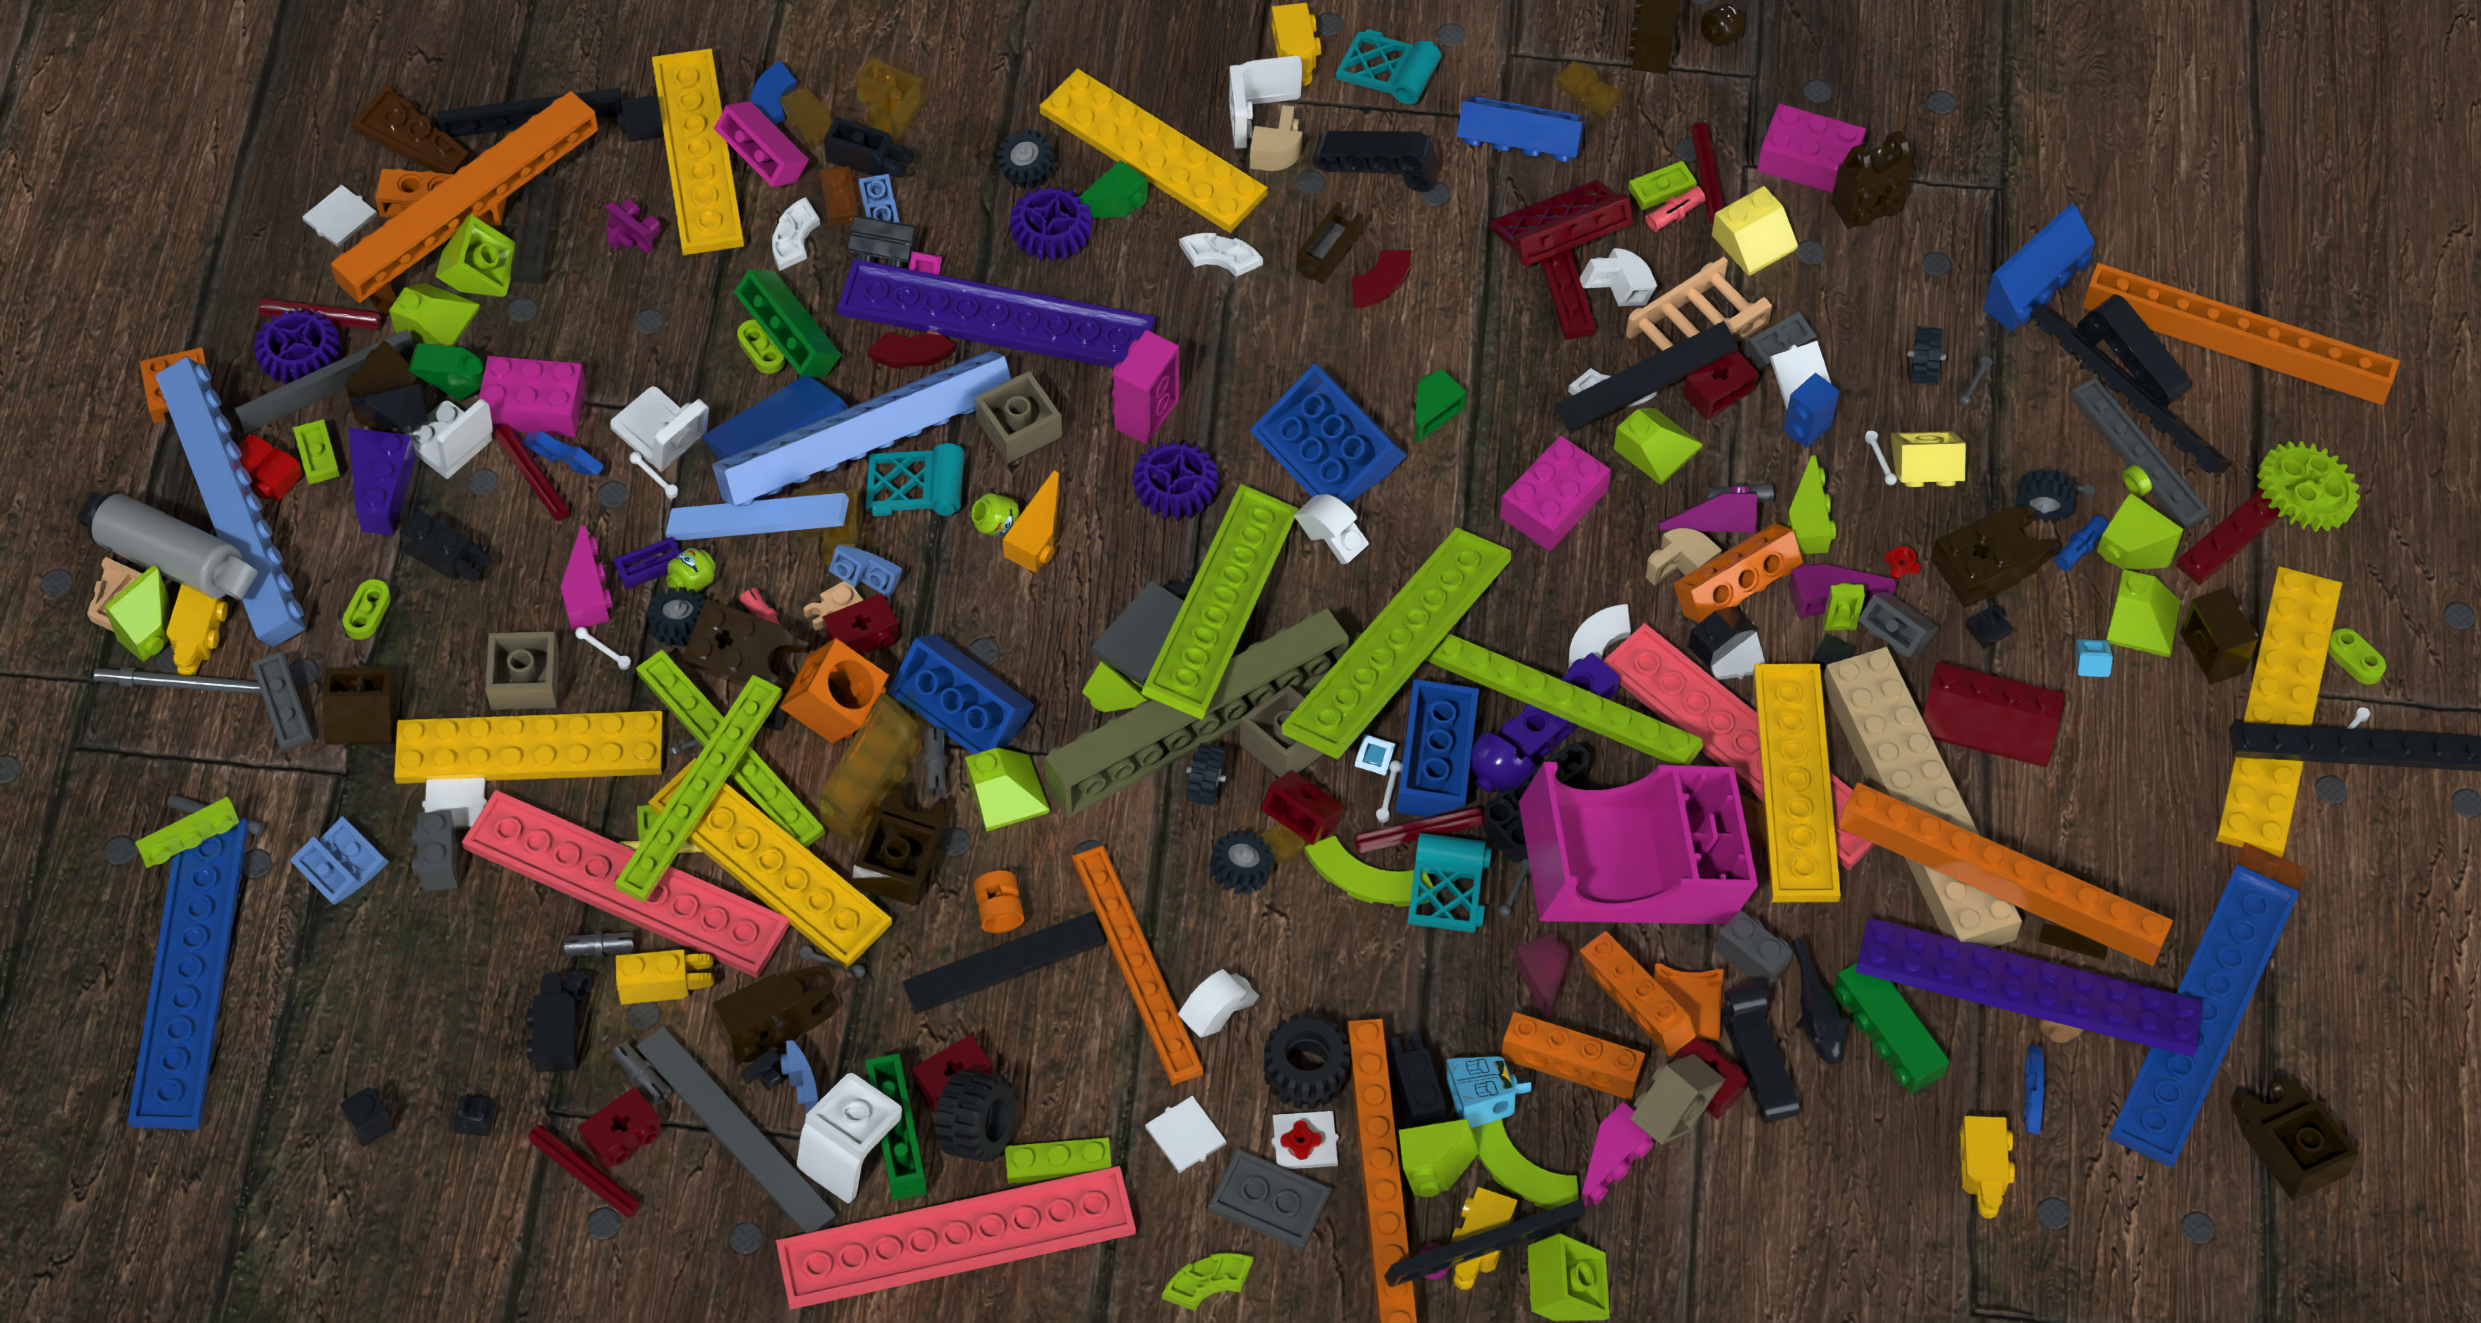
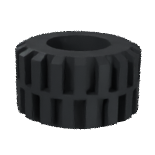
M1305 1013V1018L1299 1019L1298 1014L1291 1016L1288 1023L1284 1019L1278 1023V1030L1273 1028L1269 1033V1040H1266L1264 1046V1079L1266 1085L1270 1084L1271 1093L1274 1096L1280 1094V1101L1287 1105L1289 1101L1294 1102V1108L1301 1109V1104H1308V1109H1315L1316 1103L1320 1102L1322 1106L1329 1104L1330 1096L1336 1099L1341 1093V1088H1345L1349 1076L1350 1045L1347 1044L1345 1033H1338L1339 1026L1335 1022L1329 1025L1327 1024L1326 1017L1320 1015L1319 1019H1313V1014ZM1300 1052H1312L1322 1057L1326 1063L1316 1070L1303 1071L1292 1066L1288 1059Z
M961 1069L950 1077L939 1098L935 1117L938 1145H941L943 1152L948 1155L986 1163L999 1157V1154L1004 1151L1007 1142L1010 1140L1016 1115L1015 1092H1013V1085L1011 1082H1008L1006 1077L969 1069Z

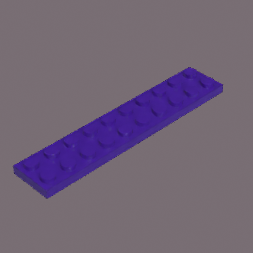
M853 259L837 307L839 316L923 332L936 330L943 336L1114 368L1120 361L1123 362L1128 356V350L1135 339L1139 340L1146 330L1153 332L1155 325V316L857 259Z
M1867 918L1856 973L2191 1057L2195 1055L2202 1014V1000L1969 942L1959 943L1957 939Z

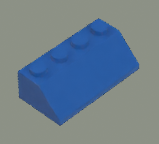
M1467 95L1462 101L1456 137L1463 138V143L1480 146L1481 141L1493 143L1492 148L1510 151L1511 147L1523 149L1522 153L1526 155L1540 156L1541 152L1553 154L1552 159L1570 162V158L1578 156L1586 116Z
M2073 203L2069 204L1992 275L1983 311L2011 332L2020 324H2027L2033 317L2031 313L2038 304L2047 305L2059 288L2065 289L2072 281L2074 274L2079 270H2086L2093 260L2091 254L2095 241L2079 210Z
M936 634L915 637L888 690L889 694L936 728L942 729L947 736L972 754L994 748L1004 749L1021 732L1034 707V704Z
M1418 679L1413 680L1409 698L1395 812L1430 817L1465 806L1479 689Z

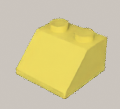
M1765 186L1715 213L1712 236L1748 276L1798 248L1783 206Z
M1954 431L1891 433L1895 473L1897 478L1902 483H1905V486L1922 487L1924 482H1936L1939 486H1954L1956 481H1965L1966 443Z

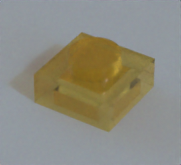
M1281 823L1260 835L1265 839L1263 846L1269 843L1271 847L1270 853H1273V860L1278 865L1302 852L1305 847V841Z

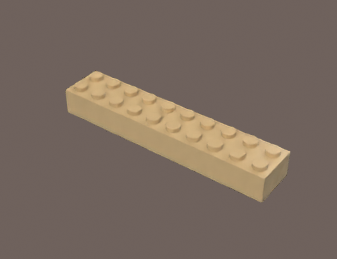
M1884 647L1826 665L1822 687L1871 788L1979 835L1888 648ZM1905 857L1942 936L1957 939L1959 943L1969 942L1989 948L2016 940L2022 920L2013 904Z

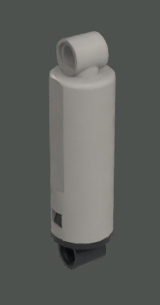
M92 491L75 518L79 523L87 527L89 538L94 544L146 568L155 565L161 575L212 599L221 598L228 594L235 599L242 600L258 574L256 569L243 562L242 553L233 545L118 491L107 493L104 496Z

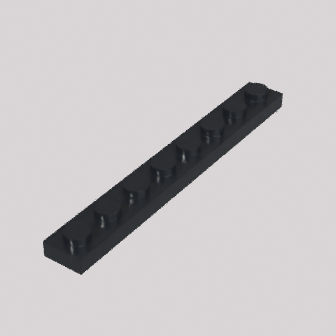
M2039 304L2036 306L2031 315L2038 320L2036 325L2042 331L2049 335L2053 333L2061 340L2059 345L2065 351L2072 355L2076 353L2083 359L2081 364L2093 374L2098 372L2106 379L2104 384L2110 390L2117 394L2121 392L2129 399L2127 404L2140 414L2144 412L2151 418L2149 423L2156 430L2163 434L2167 432L2174 438L2172 443L2179 450L2186 454L2190 452L2198 459L2196 464L2202 470L2209 474L2212 472L2225 473L2232 464L2227 458L2051 306Z
M2233 722L2229 728L2233 757L2481 771V736Z

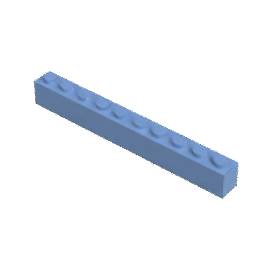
M990 350L713 463L712 466L722 499L738 507L749 505L754 501L753 498L763 494L771 495L778 493L782 490V486L789 483L807 481L810 479L811 474L819 471L833 470L839 466L838 463L848 459H860L866 456V452L869 450L889 447L894 444V440L903 436H916L925 427L945 424L950 420L949 417L974 412L976 396L1011 380L1005 356Z
M187 356L156 374V378L218 538L237 548L242 553L243 562L258 571L242 601L257 639L274 648L306 629L301 618L304 616V612L292 595L293 584L288 575L283 572L280 564L283 562L282 556L278 549L273 546L270 539L273 535L272 530L261 516V502L252 493L249 484L252 483V479L247 470L241 465L239 458L242 454L237 444L231 439L229 434L231 426L228 420L220 411L221 400L209 383V380H211L210 372L203 363L198 364Z

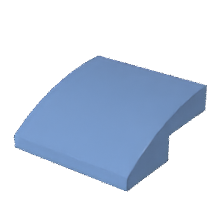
M343 816L319 840L313 836L290 859L334 905L353 894L389 863Z

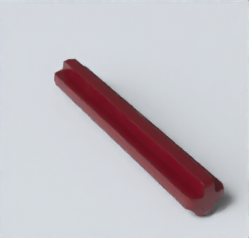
M1696 122L1692 125L1691 134L1703 193L1706 197L1705 203L1709 222L1713 225L1715 213L1725 207L1708 125L1705 122Z
M262 298L258 308L261 316L272 317L274 315L278 318L282 316L283 309L290 314L294 312L296 307L301 313L309 308L313 315L321 312L324 319L329 318L333 325L379 330L382 323L381 313L268 298Z
M508 424L497 427L494 431L495 438L556 521L567 518L570 515L568 505Z
M1476 806L1357 833L1354 835V844L1357 852L1363 853L1416 841L1419 838V833L1442 835L1469 829L1483 824V814L1480 807Z
M536 1125L530 1131L528 1137L533 1145L625 1217L630 1218L638 1211L640 1207L638 1199L543 1125Z

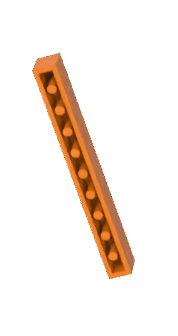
M572 91L563 97L557 98L549 107L539 114L532 116L520 128L508 133L499 143L492 148L486 149L478 158L468 165L461 167L449 179L437 184L428 194L412 202L403 212L396 217L390 218L378 230L362 238L357 245L347 252L340 254L330 263L335 282L358 303H361L451 238L467 216L472 214L478 218L597 132L598 126L595 111Z
M2101 263L2096 265L2082 307L2092 311L2110 296L2117 294L2129 303L2152 331L2383 406L2400 360Z
M1857 782L1844 807L1839 826L1840 829L2151 966H2154L2173 923V920L1861 783Z
M1382 1019L1348 1021L1347 1044L1350 1045V1075L1378 1323H1417L1412 1281L1391 1288L1384 1277L1392 1264L1410 1257Z

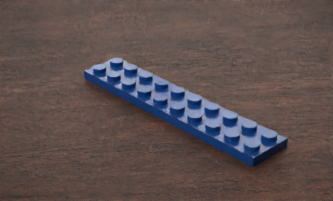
M238 819L239 823L234 825L229 831L216 834L202 841L195 848L186 849L173 855L128 1117L130 1128L200 1130L247 840L248 822L246 819Z
M2236 865L2176 993L2203 1001L2198 1045L2195 1055L2191 1057L2151 1047L2108 1139L2173 1169L2300 893L2299 891L2243 866Z

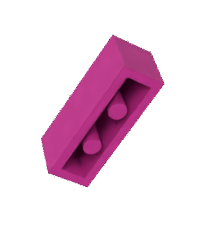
M751 101L726 105L714 127L771 187L796 183L809 160Z

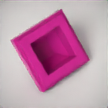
M912 251L909 270L940 275L942 256Z

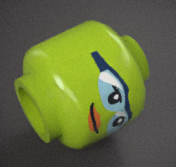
M988 493L975 502L971 516L979 532L1004 538L1020 514L1014 499Z
M686 549L668 562L667 571L669 576L666 577L667 583L671 588H674L675 592H679V587H685L686 593L693 589L696 594L713 582L716 569L715 563L711 556L702 549Z

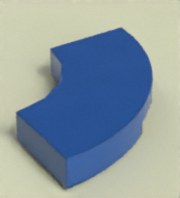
M782 61L768 68L760 76L752 90L750 100L774 125L785 120L782 102L787 94L797 87L796 80Z
M543 431L528 433L523 441L524 445L547 460L556 463L559 459L571 466L572 471L580 474L599 475L604 467L603 464L582 448L564 444Z
M2029 1045L2024 1070L2025 1097L2023 1123L2027 1133L2040 1134L2044 1093L2043 1051L2041 1046Z

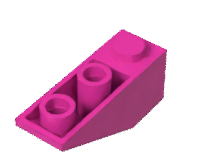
M585 525L580 526L561 584L571 630L608 622L607 609L613 607L609 589L602 590L600 582L606 581L602 563L595 564L593 556L599 555L595 536L588 537Z
M1624 1102L1599 1126L1581 1195L1586 1208L1591 1203L1594 1205L1598 1204L1606 1195L1608 1185L1614 1179L1617 1182L1622 1180L1631 1168L1629 1164L1637 1156L1642 1159L1654 1144L1652 1137L1630 1119L1635 1111Z

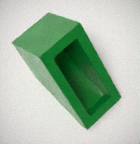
M1120 160L1079 198L1081 204L1089 205L1092 218L1128 216L1136 208L1140 209L1148 199V179Z
M418 343L408 371L461 401L480 389L487 362L461 347Z
M1441 368L1432 375H1425L1417 385L1414 440L1417 443L1465 409L1466 391Z

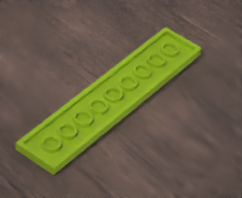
M1243 484L1239 485L1141 692L1142 695L1203 720L1295 520L1293 515L1299 508Z
M1456 527L1281 725L1282 734L1339 759L1511 561V550Z

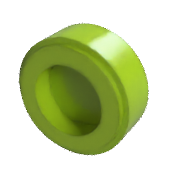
M2133 464L2123 471L2122 479L2124 484L2135 496L2143 497L2152 490L2149 477L2139 466Z

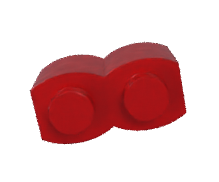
M249 434L238 446L242 454L239 458L241 465L247 470L252 479V483L249 485L263 499L270 498L280 501L303 475L300 464L295 458L280 449L273 448L269 443L255 435Z

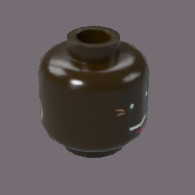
M1729 3L1714 7L1706 11L1702 16V36L1709 43L1718 47L1735 41L1744 33L1745 16L1739 8Z

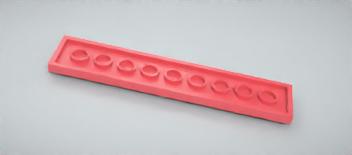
M1644 623L1606 657L1603 662L1620 675L1619 685L1667 724L1702 738L1703 747L1701 751L1720 767H1734L1737 781L1763 801L1756 712ZM1830 772L1837 860L1839 864L1849 871L1876 844L1839 828L1844 807L1853 790Z
M498 790L494 791L461 842L463 849L698 953L710 954L714 960L757 979L790 926L789 919L786 916L671 866L668 867L644 904L615 889V881L635 853V850Z
M1117 1166L776 1240L789 1308L791 1310L1136 1234V1228L1121 1168Z

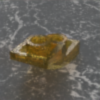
M1573 61L1555 77V82L1567 94L1601 116H1604L1622 100L1621 90L1599 81L1596 70L1576 61Z
M807 88L781 97L779 102L792 126L798 124L810 148L823 143L824 137L833 121L816 97Z

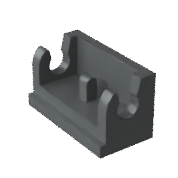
M1797 312L1750 338L1741 354L1746 360L1753 356L1756 361L1754 368L1759 372L1765 366L1771 364L1770 356L1788 351L1793 345L1800 347L1809 344L1810 341L1816 338V334L1801 313Z

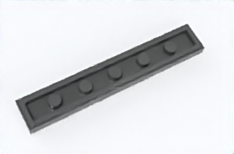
M408 329L384 339L405 360L413 356L415 346ZM382 341L235 408L244 434L252 432L346 388L345 384L350 374L361 367L366 361L369 352L376 349Z
M2097 377L2071 389L2069 397L2127 466L2137 465L2147 474L2152 484L2150 493L2175 523L2184 529L2183 532L2209 518L2211 513Z

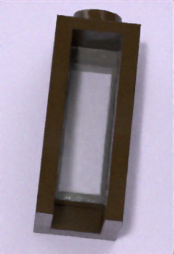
M1336 202L1298 251L1297 271L1309 280L1314 279L1324 284L1327 276L1356 238L1363 235V215L1357 213L1352 221L1349 222L1342 218V204Z

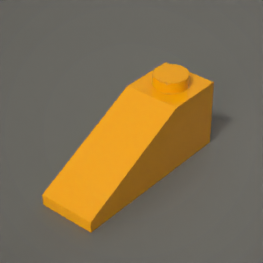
M1053 470L1003 538L1004 557L1035 573L1039 571L1043 564L1047 565L1055 553L1054 540L1060 493L1058 472Z

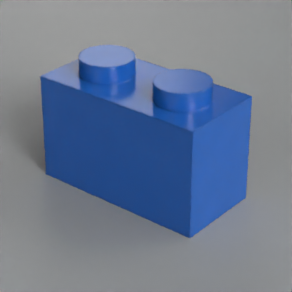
M1815 372L1790 394L1783 430L1793 441L1799 442L1808 448L1832 426L1839 390Z

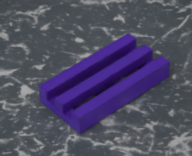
M670 537L614 558L613 563L620 579L623 581L625 590L668 574V562L681 552L674 538ZM668 550H672L671 552H668V553L663 554V555H661V556L654 557L655 555H658V554H660V553L666 552V551H668ZM643 560L642 563L624 569V567Z

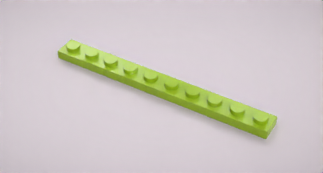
M1449 633L1446 634L1424 660L1672 765L1689 766L1703 747L1702 738Z

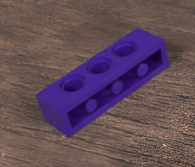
M1591 652L1583 660L1579 658L1573 662L1568 669V673L1560 680L1610 700L1618 693L1620 675ZM1526 704L1523 712L1515 719L1512 717L1503 724L1500 729V738L1517 748L1515 752L1520 756V760L1526 755L1536 765L1574 732L1579 725ZM1529 728H1538L1540 731H1532Z

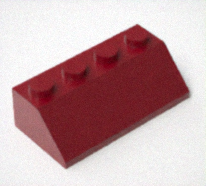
M1936 662L1922 719L1933 740L2047 768L2066 693Z

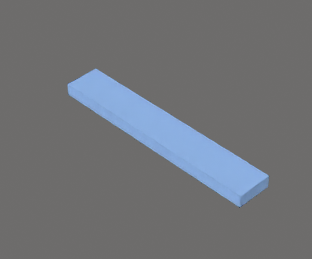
M845 493L758 500L741 507L725 503L671 508L665 535L667 538L673 537L675 541L843 526L849 498Z

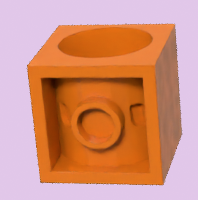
M835 638L807 655L780 708L833 744L844 737L846 739L849 738L854 731L858 729L863 730L872 718L870 710L873 704L878 703L886 691L883 685L889 675ZM828 679L834 681L842 690L845 698V707L837 703L832 697L828 686Z

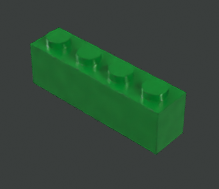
M749 269L734 290V294L800 376L826 378L842 354L775 271Z
M1857 963L1837 973L1833 988L1835 998L1840 1005L1846 1006L1851 1012L1857 1029L1867 1034L1872 1041L1876 1055L1880 1059L1886 1060L1892 1069L1895 1081L1900 1086H1905L1910 1095L1945 1076L1950 1061L1891 981L1856 973Z
M898 1053L867 1059L865 1064L868 1083L902 1107L900 1121L880 1140L892 1202L927 1195L900 1055Z

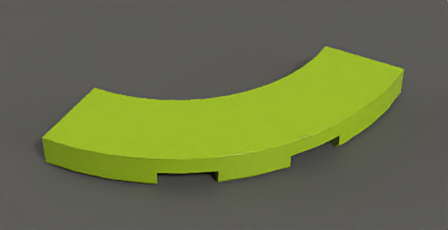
M1336 836L1321 840L1314 845L1305 846L1304 853L1317 872L1327 882H1332L1346 891L1347 895L1371 904L1379 902L1395 904L1394 907L1410 906L1414 870L1397 872L1368 866L1350 855L1339 843ZM1421 873L1420 881L1430 890L1433 888V885L1427 873ZM1420 890L1418 892V897L1423 894ZM1427 899L1426 901H1424V902L1421 903V904H1425V903H1428V902H1430V901Z
M1502 1119L1471 1128L1478 1145L1479 1154L1477 1158L1479 1161H1482L1483 1165L1493 1176L1492 1178L1512 1195H1518L1535 1203V1206L1548 1210L1579 1200L1577 1175H1562L1549 1172L1525 1159L1509 1140Z

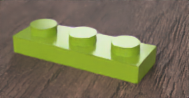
M225 797L136 841L135 844L146 868H149L155 864L158 865L168 861L171 856L186 849L197 847L202 841L216 834L229 831L234 825L239 823L230 799Z
M1109 1138L1006 1146L1005 1148L1008 1184L1057 1180L1112 1168Z

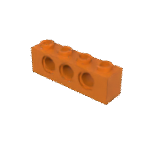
M382 169L375 196L380 217H396L407 209L412 202L421 199L432 191L437 184L443 183L454 174ZM507 197L479 216L478 219L487 225L501 226Z
M1774 523L1674 582L1673 585L1683 615L1700 623L1714 611L1737 606L1749 595L1760 592L1776 579L1791 574L1792 569L1803 564L1794 531Z
M1604 931L1579 950L1586 972L1669 1057L1696 1037L1689 1014L1607 931Z
M1517 1012L1512 1014L1501 1052V1058L1506 1061L1631 1101L1642 1072L1645 1057L1643 1052Z

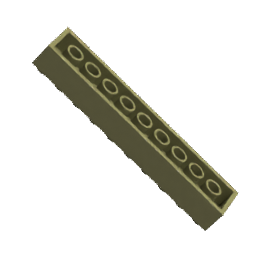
M1328 608L1319 613L1314 612L1307 615L1302 622L1292 627H1284L1273 637L1264 642H1256L1245 652L1231 657L1203 720L1153 699L1139 703L1134 710L1123 716L1111 718L1104 726L1094 731L1082 733L1077 740L1065 746H1057L1052 749L1048 755L1044 756L1046 790L1065 818H1070L1196 751L1200 742L1209 744L1239 728L1242 717L1287 685L1300 695L1315 688L1348 650L1349 636Z

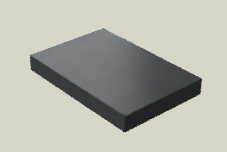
M1151 580L1091 646V653L1141 686H1144L1184 601Z
M1237 1148L1208 1205V1211L1304 1252L1332 1195V1188Z

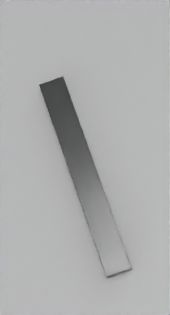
M664 1026L660 1027L636 1046L637 1052L642 1058L653 1065L654 1071L803 1234L825 1230L837 1220V1215Z

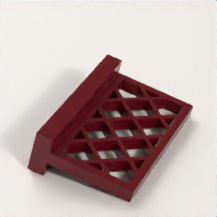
M1598 180L1591 181L1489 221L1490 230L1517 252L1519 262L1524 267L1633 224L1629 197L1624 193L1615 195ZM1593 192H1596V193H1597L1596 195H1588V194H1591V193H1593ZM1579 204H1586V205H1590V206H1578V205H1579Z

